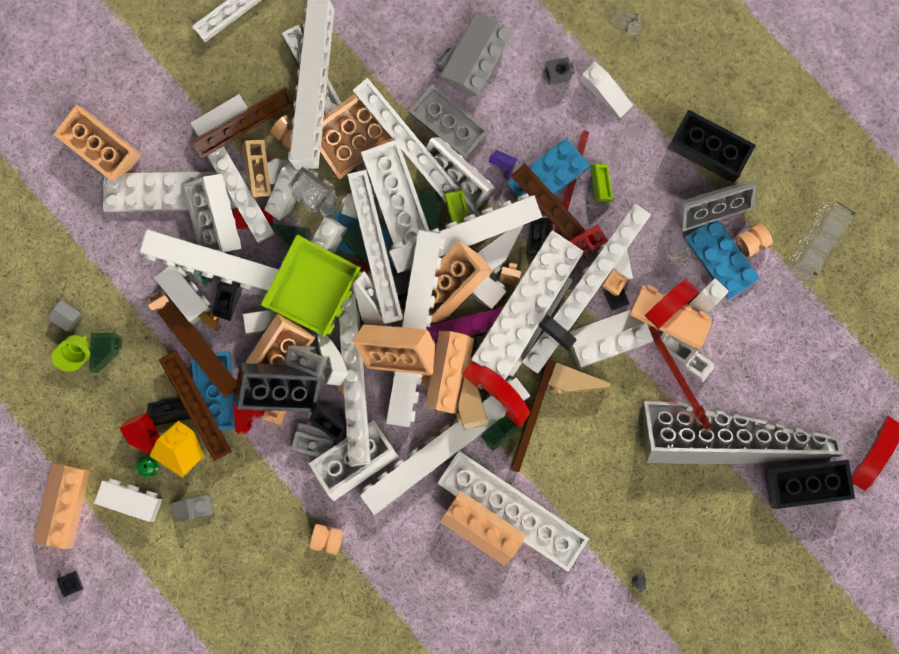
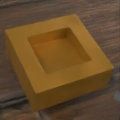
M203 311L199 316L214 331L217 332L221 327L217 323L220 319L211 312L208 315Z

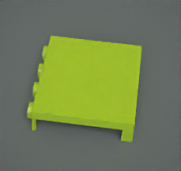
M297 235L261 305L325 337L326 333L331 334L335 326L332 323L335 316L339 318L344 307L341 304L344 299H349L353 291L350 287L353 281L355 282L362 273L359 271L361 267Z

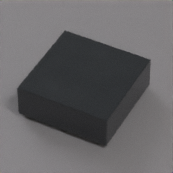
M624 289L621 290L618 296L613 295L611 292L604 293L611 311L630 304Z
M77 571L57 579L63 597L84 589Z

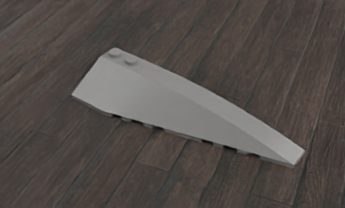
M643 402L646 463L746 464L843 456L839 437L816 432L810 434L799 428L793 430L784 428V425L777 423L776 425L767 424V421L737 414L731 416L719 410L716 412L706 410V407H689L688 403Z

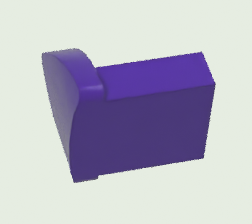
M496 150L490 155L488 162L505 169L504 178L509 180L517 158Z

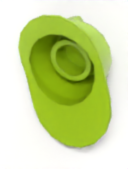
M71 335L62 341L51 354L53 364L57 368L68 372L79 369L90 358V344L86 340L87 336Z

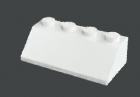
M440 137L432 138L429 141L426 149L458 188L463 189L464 195L473 206L478 209L491 196L495 187Z
M222 174L201 177L183 184L198 245L223 253L242 249Z
M631 310L570 331L569 333L577 339L571 347V351L578 369L651 343L653 338L647 323L631 316Z
M374 420L368 423L371 464L349 466L347 438L309 463L327 495L333 501L398 458V455Z

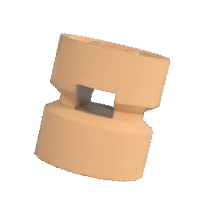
M285 115L273 125L270 133L278 141L282 140V145L291 151L290 135L293 134L292 120Z
M761 223L752 227L751 231H745L736 236L738 247L748 258L759 252V249L763 250L773 243L770 232Z
M316 524L311 538L310 549L316 551L325 549L326 553L337 555L343 530L332 528L329 531L326 526Z

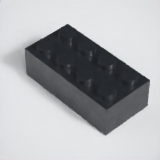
M688 110L667 148L734 183L742 173L756 145Z
M239 363L234 400L237 409L313 412L317 406L322 377H315L288 365Z
M849 460L765 470L771 509L855 499Z

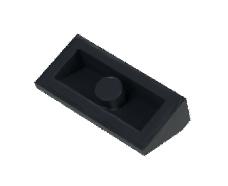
M539 218L530 222L526 255L536 256L545 239L552 231L553 223L549 218Z
M546 315L538 324L543 331L566 350H569L577 340L549 315Z
M179 397L148 403V416L153 421L154 426L190 419Z

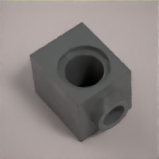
M569 57L546 61L545 70L549 85L571 81L574 74L573 63H570ZM562 68L565 73H558L556 69Z

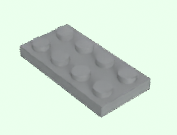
M434 84L425 91L408 111L412 117L436 137H440L444 142H447L464 160L468 158L490 131Z

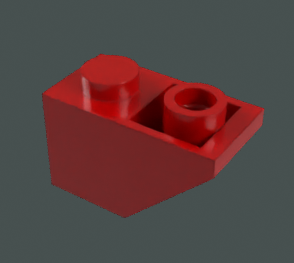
M234 403L235 432L239 435L247 434L253 427L251 423L254 419H259L266 410L237 409L236 403Z
M147 412L127 419L119 427L129 445L151 454L157 439L161 437Z

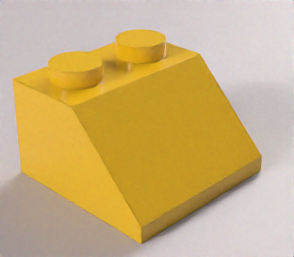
M179 421L157 439L150 454L152 458L182 478L204 456L195 432Z

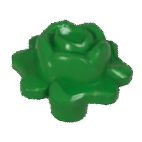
M150 455L140 457L139 462L136 463L138 475H143L146 479L150 476H156V471L160 469L157 460Z

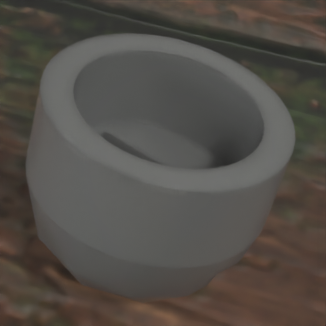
M645 573L635 574L632 578V585L636 589H646Z

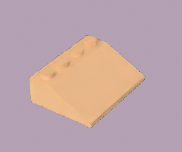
M353 94L324 115L320 155L337 178L341 179L364 162L361 152L394 140L360 99Z

